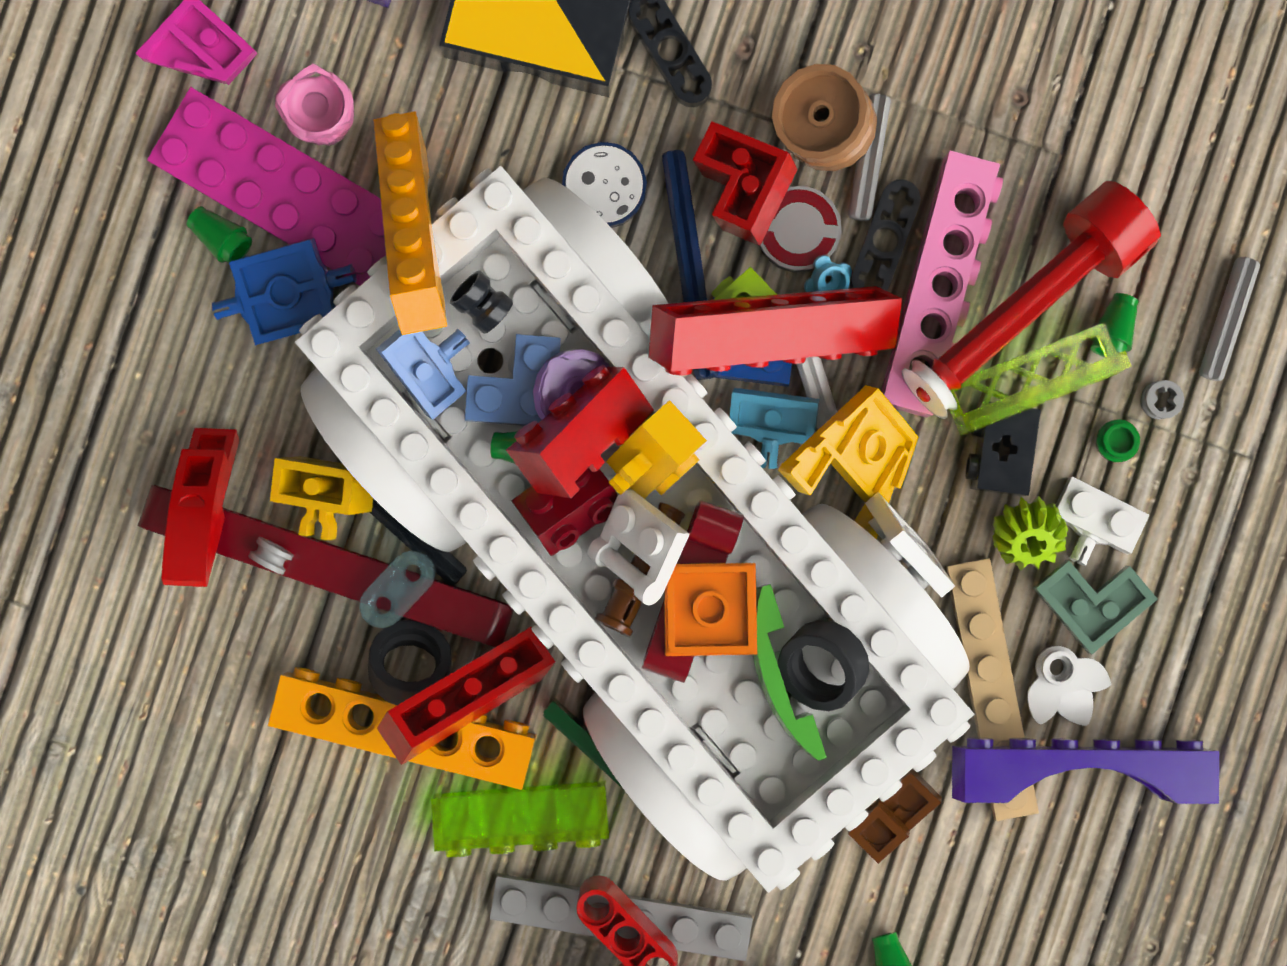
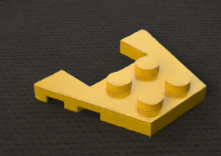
M865 385L780 465L778 471L798 492L811 495L831 464L865 503L877 492L889 503L894 487L900 489L902 487L919 437L879 388ZM864 504L855 522L877 539L878 534L869 524V521L874 517L867 505Z

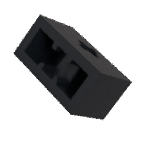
M988 402L982 404L981 411H975L971 435L977 437L975 454H969L965 471L966 479H971L970 489L1015 496H1029L1041 409ZM1003 438V445L1010 447L1009 455L1001 456L999 461V453L992 451V445L1000 442Z

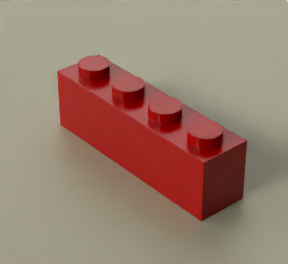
M532 627L527 628L386 712L377 729L401 765L544 678L556 661L545 645L531 629Z

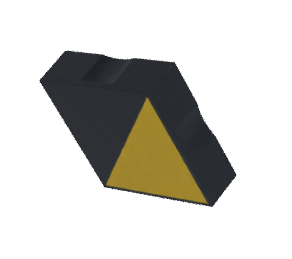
M450 0L439 46L444 58L502 72L528 73L540 77L551 84L610 98L624 41V25L631 0Z

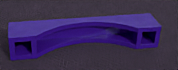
M967 738V746H952V798L964 803H1008L1024 789L1046 777L1068 770L1100 768L1127 775L1147 787L1161 800L1177 804H1219V751L1203 748L1202 740H1176V747H1162V740L1135 739V747H1120V740L1093 739V747H1078L1077 739L1065 738L1051 739V746H1036V739L1009 738V746H993L994 739Z

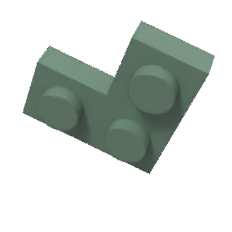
M1065 560L1033 587L1085 651L1091 655L1158 600L1131 566L1122 568L1098 590L1094 591L1069 560Z

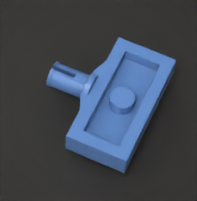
M399 329L376 348L426 416L432 420L467 392L454 375L452 363L450 362L452 357L470 344L469 340L466 339V336L459 329H456L440 345L429 341L422 331L402 335Z

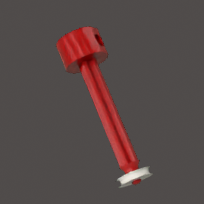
M1105 181L1067 214L1063 226L1071 242L942 356L934 359L932 369L918 360L911 362L912 370L904 368L902 370L903 379L919 402L937 417L946 419L947 409L953 411L957 409V402L950 390L960 389L961 385L1092 269H1096L1107 277L1119 278L1157 244L1161 233L1153 214L1137 195L1117 182Z

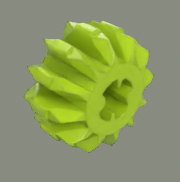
M1040 496L1032 503H1027L1021 497L1019 505L1016 507L1005 504L1004 515L994 517L993 525L995 530L993 531L994 535H992L994 546L998 549L1001 558L1004 559L1006 564L1015 562V565L1020 570L1024 569L1028 564H1033L1039 570L1042 561L1047 560L1055 563L1056 552L1066 550L1065 537H1067L1068 531L1066 521L1062 519L1059 509L1054 503L1045 505Z

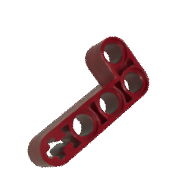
M700 500L696 504L687 529L690 535L677 564L726 563L728 555L732 553L737 542L744 515ZM663 600L641 669L684 683L694 656H665Z

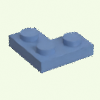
M516 334L513 379L468 375L465 421L522 426L533 421L539 423L541 419L535 410L533 397L536 376L545 362L560 352L561 338Z

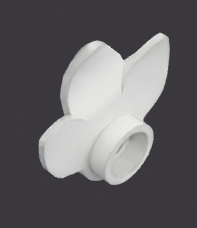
M1048 647L1040 653L1036 660L1037 678L1029 687L1027 694L1029 710L1038 724L1047 722L1058 712L1073 723L1087 726L1093 712L1092 692L1101 691L1111 686L1109 675L1105 668L1094 659L1077 658L1066 647ZM1060 659L1064 665L1063 671L1058 675H1053L1050 672V664L1053 660Z

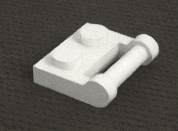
M626 490L622 495L618 494L600 537L590 544L587 553L594 563L598 566H606L634 589V595L645 605H652L661 598L690 534L634 490ZM621 543L651 566L647 575L643 574L617 552Z

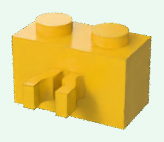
M669 400L608 458L606 463L616 473L609 483L620 495L628 488L634 490L644 499L654 490L662 495L700 460L694 452L707 440Z
M302 456L274 459L270 501L306 508V514L300 522L299 535H314L315 523L319 521L322 525L321 539L334 540L337 537V523L334 513L353 515L372 512L373 497L360 485L342 463Z

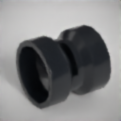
M478 270L457 288L450 299V304L458 312L470 315L472 317V324L485 334L494 329L504 319L513 305V300L502 291L496 292L491 287L490 279Z

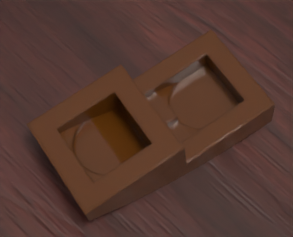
M911 769L900 779L903 785L892 797L884 802L878 798L867 809L868 816L856 828L848 831V834L878 864L909 837L910 830L941 803L942 797L914 769Z

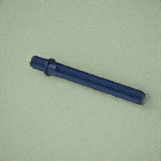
M683 150L667 151L662 155V163L683 302L707 301L686 156ZM706 368L693 369L697 380H707L718 376V371Z

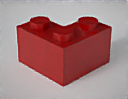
M711 121L693 161L704 177L726 186L712 216L723 231L761 246L798 169L789 152Z

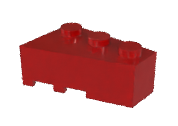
M604 365L596 367L582 379L585 385L574 394L567 393L556 399L548 408L551 413L539 423L533 421L525 425L515 434L514 438L517 441L507 448L506 451L537 493L572 498L580 490L575 481L589 467L592 472L598 471L605 463L601 454L614 443L617 446L622 445L654 411L625 367H605Z

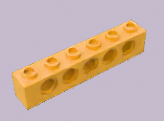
M295 667L293 673L287 672L280 675L268 726L396 758L377 727L386 712L397 705L388 703L378 694L362 691V683L337 677L336 682L331 683L319 680V672L301 667ZM314 694H324L329 698L331 711L328 716H319L312 710L311 699ZM357 704L367 705L372 710L374 718L370 726L363 727L354 721L352 712ZM485 714L457 731L458 742L454 747L446 748L437 743L409 760V762L522 790L526 781L537 734L528 732L529 725L513 720H504L503 726L486 722L488 715ZM483 736L494 737L500 744V754L494 758L482 756L477 748L478 740Z

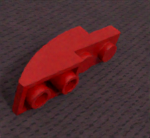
M194 428L189 448L181 449L171 492L165 531L161 576L163 585L208 586L225 521L222 506L240 441L237 429Z

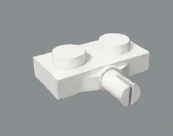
M1074 477L1068 478L1055 505L1059 509L1062 519H1065L1066 525L1070 526L1080 536L1069 559L1073 562L1077 561V564L1083 566L1087 565L1095 544L1108 545L1127 555L1131 554L1149 517V514Z

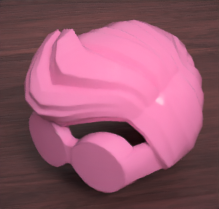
M316 64L309 65L295 75L293 79L283 83L275 96V107L288 129L295 137L306 143L309 142L318 146L334 145L344 138L353 124L354 103L351 90L334 73L327 72ZM315 73L320 74V76L318 77H309L314 75Z

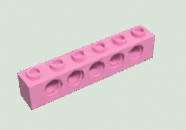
M951 150L943 158L899 322L896 349L891 351L881 392L896 410L926 418L933 415L908 388L903 379L902 370L904 368L909 369L910 363L914 358L924 359L932 369L933 360L938 359L955 344L953 343L956 327H963L970 307V302L964 301L968 285H975L981 266V261L975 260L979 243L986 244L991 230L992 219L986 218L990 202H997L1003 185V178L997 177L1000 167L999 163ZM955 195H969L975 204L974 212L970 214L960 212L954 203ZM946 235H956L962 240L964 249L961 255H951L945 250L943 239ZM935 276H944L951 281L953 290L949 297L938 296L933 291L932 280ZM924 317H933L941 324L942 331L938 339L927 338L922 333L921 321Z

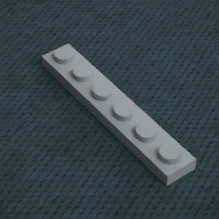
M504 874L497 875L490 914L491 920L596 937L582 923L577 914L576 907L580 887ZM592 895L586 899L588 904L595 908L605 907L609 903L601 895ZM627 895L670 939L677 950L746 961L753 920L752 915ZM623 926L617 930V933L626 939L634 938L639 934L635 928L630 926Z

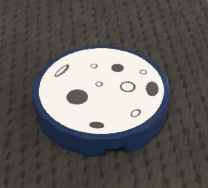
M598 142L583 147L571 157L563 171L562 185L575 193L611 228L627 223L640 210L645 201L647 180L643 165L633 152L619 144Z

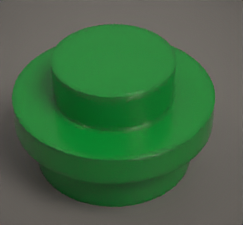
M1121 419L1111 420L1099 429L1096 436V446L1101 456L1106 460L1125 462L1137 453L1140 446V436L1135 426L1130 422Z

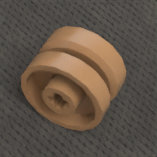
M814 64L797 70L783 82L774 98L772 120L776 135L801 163L815 170L837 171L852 166L867 153L875 138L877 116L872 100L850 72L836 65Z

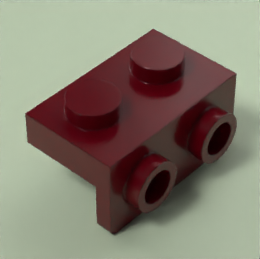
M588 467L575 481L580 490L572 498L537 493L531 486L511 500L550 556L555 555L560 550L571 547L581 535L595 525L607 521L618 494L600 469L592 472Z

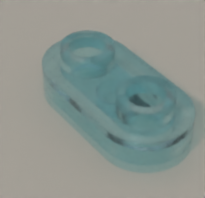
M408 551L397 556L363 593L359 607L364 620L378 628H385L396 624L432 586L435 579V566L432 560L424 553L418 551ZM412 564L417 565L421 569V577L417 581H411L406 576V570ZM380 597H386L391 601V609L388 613L378 611L376 603Z

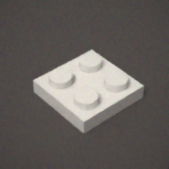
M879 492L865 503L874 517L869 521V524L882 538V545L898 561L902 560L908 566L907 571L923 589L930 585L941 597L953 589L955 585L929 546Z

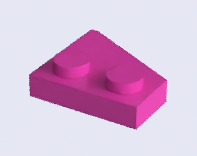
M183 0L135 54L144 62L230 85L258 53L200 0Z

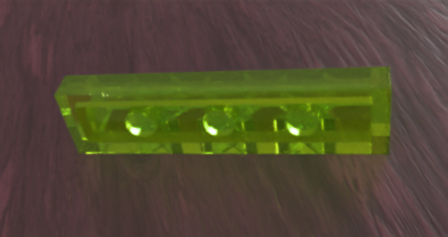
M1102 323L973 374L961 385L960 389L950 390L957 402V409L954 411L950 410L960 436H963L1120 374L1131 368L1132 365L1126 351L1116 352L1105 323ZM1097 336L1106 358L1092 364L1076 358L1082 341ZM1073 345L1070 355L1060 351ZM1047 355H1052L1066 361L1061 376L1051 380L1035 374L1041 358ZM1033 361L1029 371L1019 367ZM1072 364L1080 367L1079 369L1070 372ZM1009 370L1026 377L1021 392L1010 396L995 390L1001 373ZM993 377L989 387L979 383ZM1032 380L1040 383L1029 388ZM970 386L986 393L980 408L963 414L955 391ZM992 396L1000 399L989 404Z

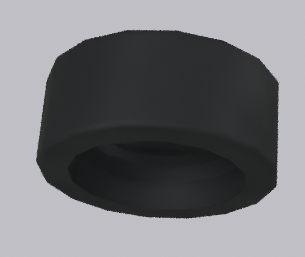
M402 620L390 624L374 637L369 649V681L375 692L385 701L399 705L450 674L452 664L451 647L444 634L433 626L415 620ZM400 646H416L426 650L434 657L435 669L428 678L420 681L405 682L394 678L385 670V656L388 652Z
M816 620L804 624L782 647L778 658V667L786 690L803 705L814 710L828 712L843 708L863 687L870 671L868 654L862 642L848 628L834 621ZM809 645L817 646L830 652L839 661L844 671L845 683L842 685H832L817 679L809 671L803 660L802 649Z

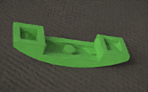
M771 584L759 586L756 588L757 655H753L763 693L780 725L792 740L812 758L818 761L825 759L827 756L813 714L804 712L794 716L768 636L769 632L784 628V624Z

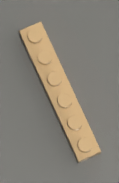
M990 558L945 566L947 575L955 585L950 590L959 640L969 661V671L966 674L972 709L975 714L974 719L978 738L994 739L993 746H1009V738H1024ZM1034 785L1024 789L1008 803H991L994 820L1001 821L1038 814Z

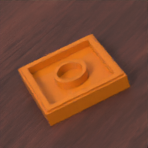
M756 563L676 564L664 590L665 656L757 655Z

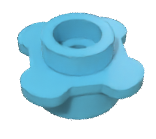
M821 255L814 260L813 265L815 269L811 278L806 280L804 284L806 292L848 289L852 269L847 263L837 264L831 262L828 256ZM827 276H831L829 283L825 282Z

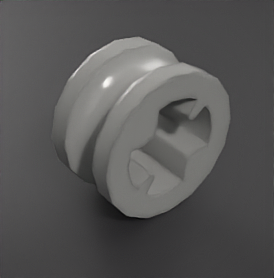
M1172 381L1153 382L1142 391L1140 398L1141 407L1145 414L1151 418L1158 420L1172 418L1183 408L1184 394L1180 386ZM1157 389L1159 393L1168 391L1171 395L1167 400L1170 406L1167 411L1166 407L1157 409L1154 405L1158 400L1155 394Z
M258 537L256 541L258 549L254 552L250 551L248 557L265 568L283 575L286 571L284 562L292 560L294 555L283 547L265 538Z

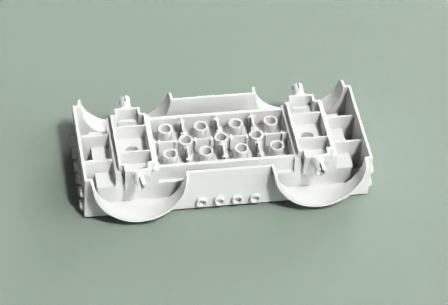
M499 166L494 172L488 168L473 179L469 185L472 190L460 201L456 197L450 199L435 214L438 220L432 224V231L444 294L447 327L422 332L429 341L436 345H440L456 329H459L466 336V339L469 340L470 344L450 359L454 375L466 391L468 375L513 379L516 334L558 337L561 338L560 352L584 349L600 354L606 359L604 361L610 367H625L654 409L647 419L669 400L677 407L707 441L694 452L700 460L664 494L660 495L654 490L645 500L657 509L659 503L663 502L682 511L685 517L679 526L685 531L688 529L696 504L700 500L744 515L737 542L732 553L728 555L726 563H756V588L771 584L784 624V628L768 633L777 664L781 649L804 624L816 620L834 621L848 628L862 642L868 654L870 671L866 682L843 708L829 712L814 710L798 702L791 695L790 704L794 716L804 712L813 714L827 758L819 761L812 758L792 740L780 725L763 693L753 655L694 656L684 683L641 669L664 600V592L656 603L652 605L642 604L631 625L633 630L631 637L624 636L595 620L597 613H603L614 591L612 583L614 579L618 578L606 566H598L594 563L587 553L590 544L600 537L606 522L595 525L581 535L571 547L560 550L555 555L550 556L511 501L531 487V484L516 464L491 458L490 448L494 432H515L524 426L465 421L467 392L435 419L432 420L426 416L376 350L378 346L400 329L390 297L386 256L377 261L368 270L367 273L370 278L361 286L356 288L354 285H351L342 291L333 301L336 307L325 317L318 314L307 321L299 330L302 336L295 343L316 366L301 385V396L304 405L316 428L338 459L360 485L392 517L418 538L441 551L451 552L467 542L478 555L473 562L489 581L496 576L506 587L507 591L502 596L519 615L526 611L537 623L531 629L538 639L548 649L555 644L566 657L561 662V665L577 683L584 678L592 687L595 693L583 708V716L590 736L617 781L653 826L690 862L716 879L727 881L748 869L768 893L776 886L779 890H783L800 875V871L797 869L810 857L814 861L820 859L833 847L834 842L832 838L844 827L851 831L862 823L868 816V812L865 809L879 798L884 802L892 797L903 785L900 779L911 769L919 772L929 765L937 755L933 751L946 739L950 743L954 742L970 728L971 725L967 721L975 714L954 691V688L969 671V661L966 652L952 626L927 592L878 540L851 518L826 504H818L801 514L790 501L795 496V493L779 475L772 480L761 467L766 460L750 441L742 445L732 434V431L737 426L720 407L713 412L702 399L708 393L692 374L687 375L685 378L669 374L663 366L648 358L652 306L669 303L644 266L614 230L581 198L555 180L542 178L522 190L502 166ZM478 270L490 279L491 287L496 292L502 291L513 300V305L504 319L494 329L485 334L472 324V317L470 315L458 312L450 304V299L457 288ZM492 348L502 354L503 365L498 372L488 374L484 373L478 366V358L482 351ZM616 443L601 454L605 463L600 467V470L609 481L616 473L606 461L621 446H617ZM622 543L620 544L617 552L627 561L631 562L635 553ZM809 645L802 649L803 660L809 671L817 679L832 685H842L845 683L844 671L839 661L830 652L820 647Z

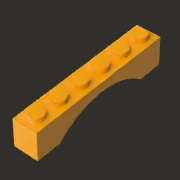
M416 111L403 114L394 113L386 117L373 119L389 291L401 334L406 335L447 327L444 294L429 209L428 179L430 176L427 151Z

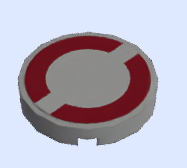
M807 186L789 187L761 246H759L769 261L776 267L790 272H805L815 269L813 263L817 257L826 255L830 258L837 249L842 234L841 218L833 201L820 190Z

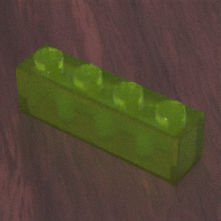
M606 781L523 787L522 790L499 788L435 793L431 798L434 851H446V857L472 855V849L489 848L490 854H506L515 852L516 845L532 844L533 851H548L557 849L558 842L575 841L577 848H590L600 846L601 839H609L610 835Z

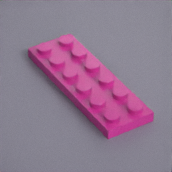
M192 87L189 88L147 161L289 245L315 238L321 261L326 267L333 270L352 264L355 271L341 276L344 277L356 273L357 281L353 283L361 286L370 278L367 273L368 270L377 261L386 256L381 198Z

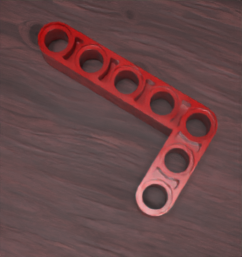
M597 875L591 876L583 882L580 887L576 907L578 917L622 962L619 966H649L647 962L655 957L668 961V966H678V954L674 944L612 880L605 876ZM592 895H601L609 903L605 907L595 908L589 905L586 899ZM623 926H630L635 928L639 934L634 938L626 939L621 937L617 930Z

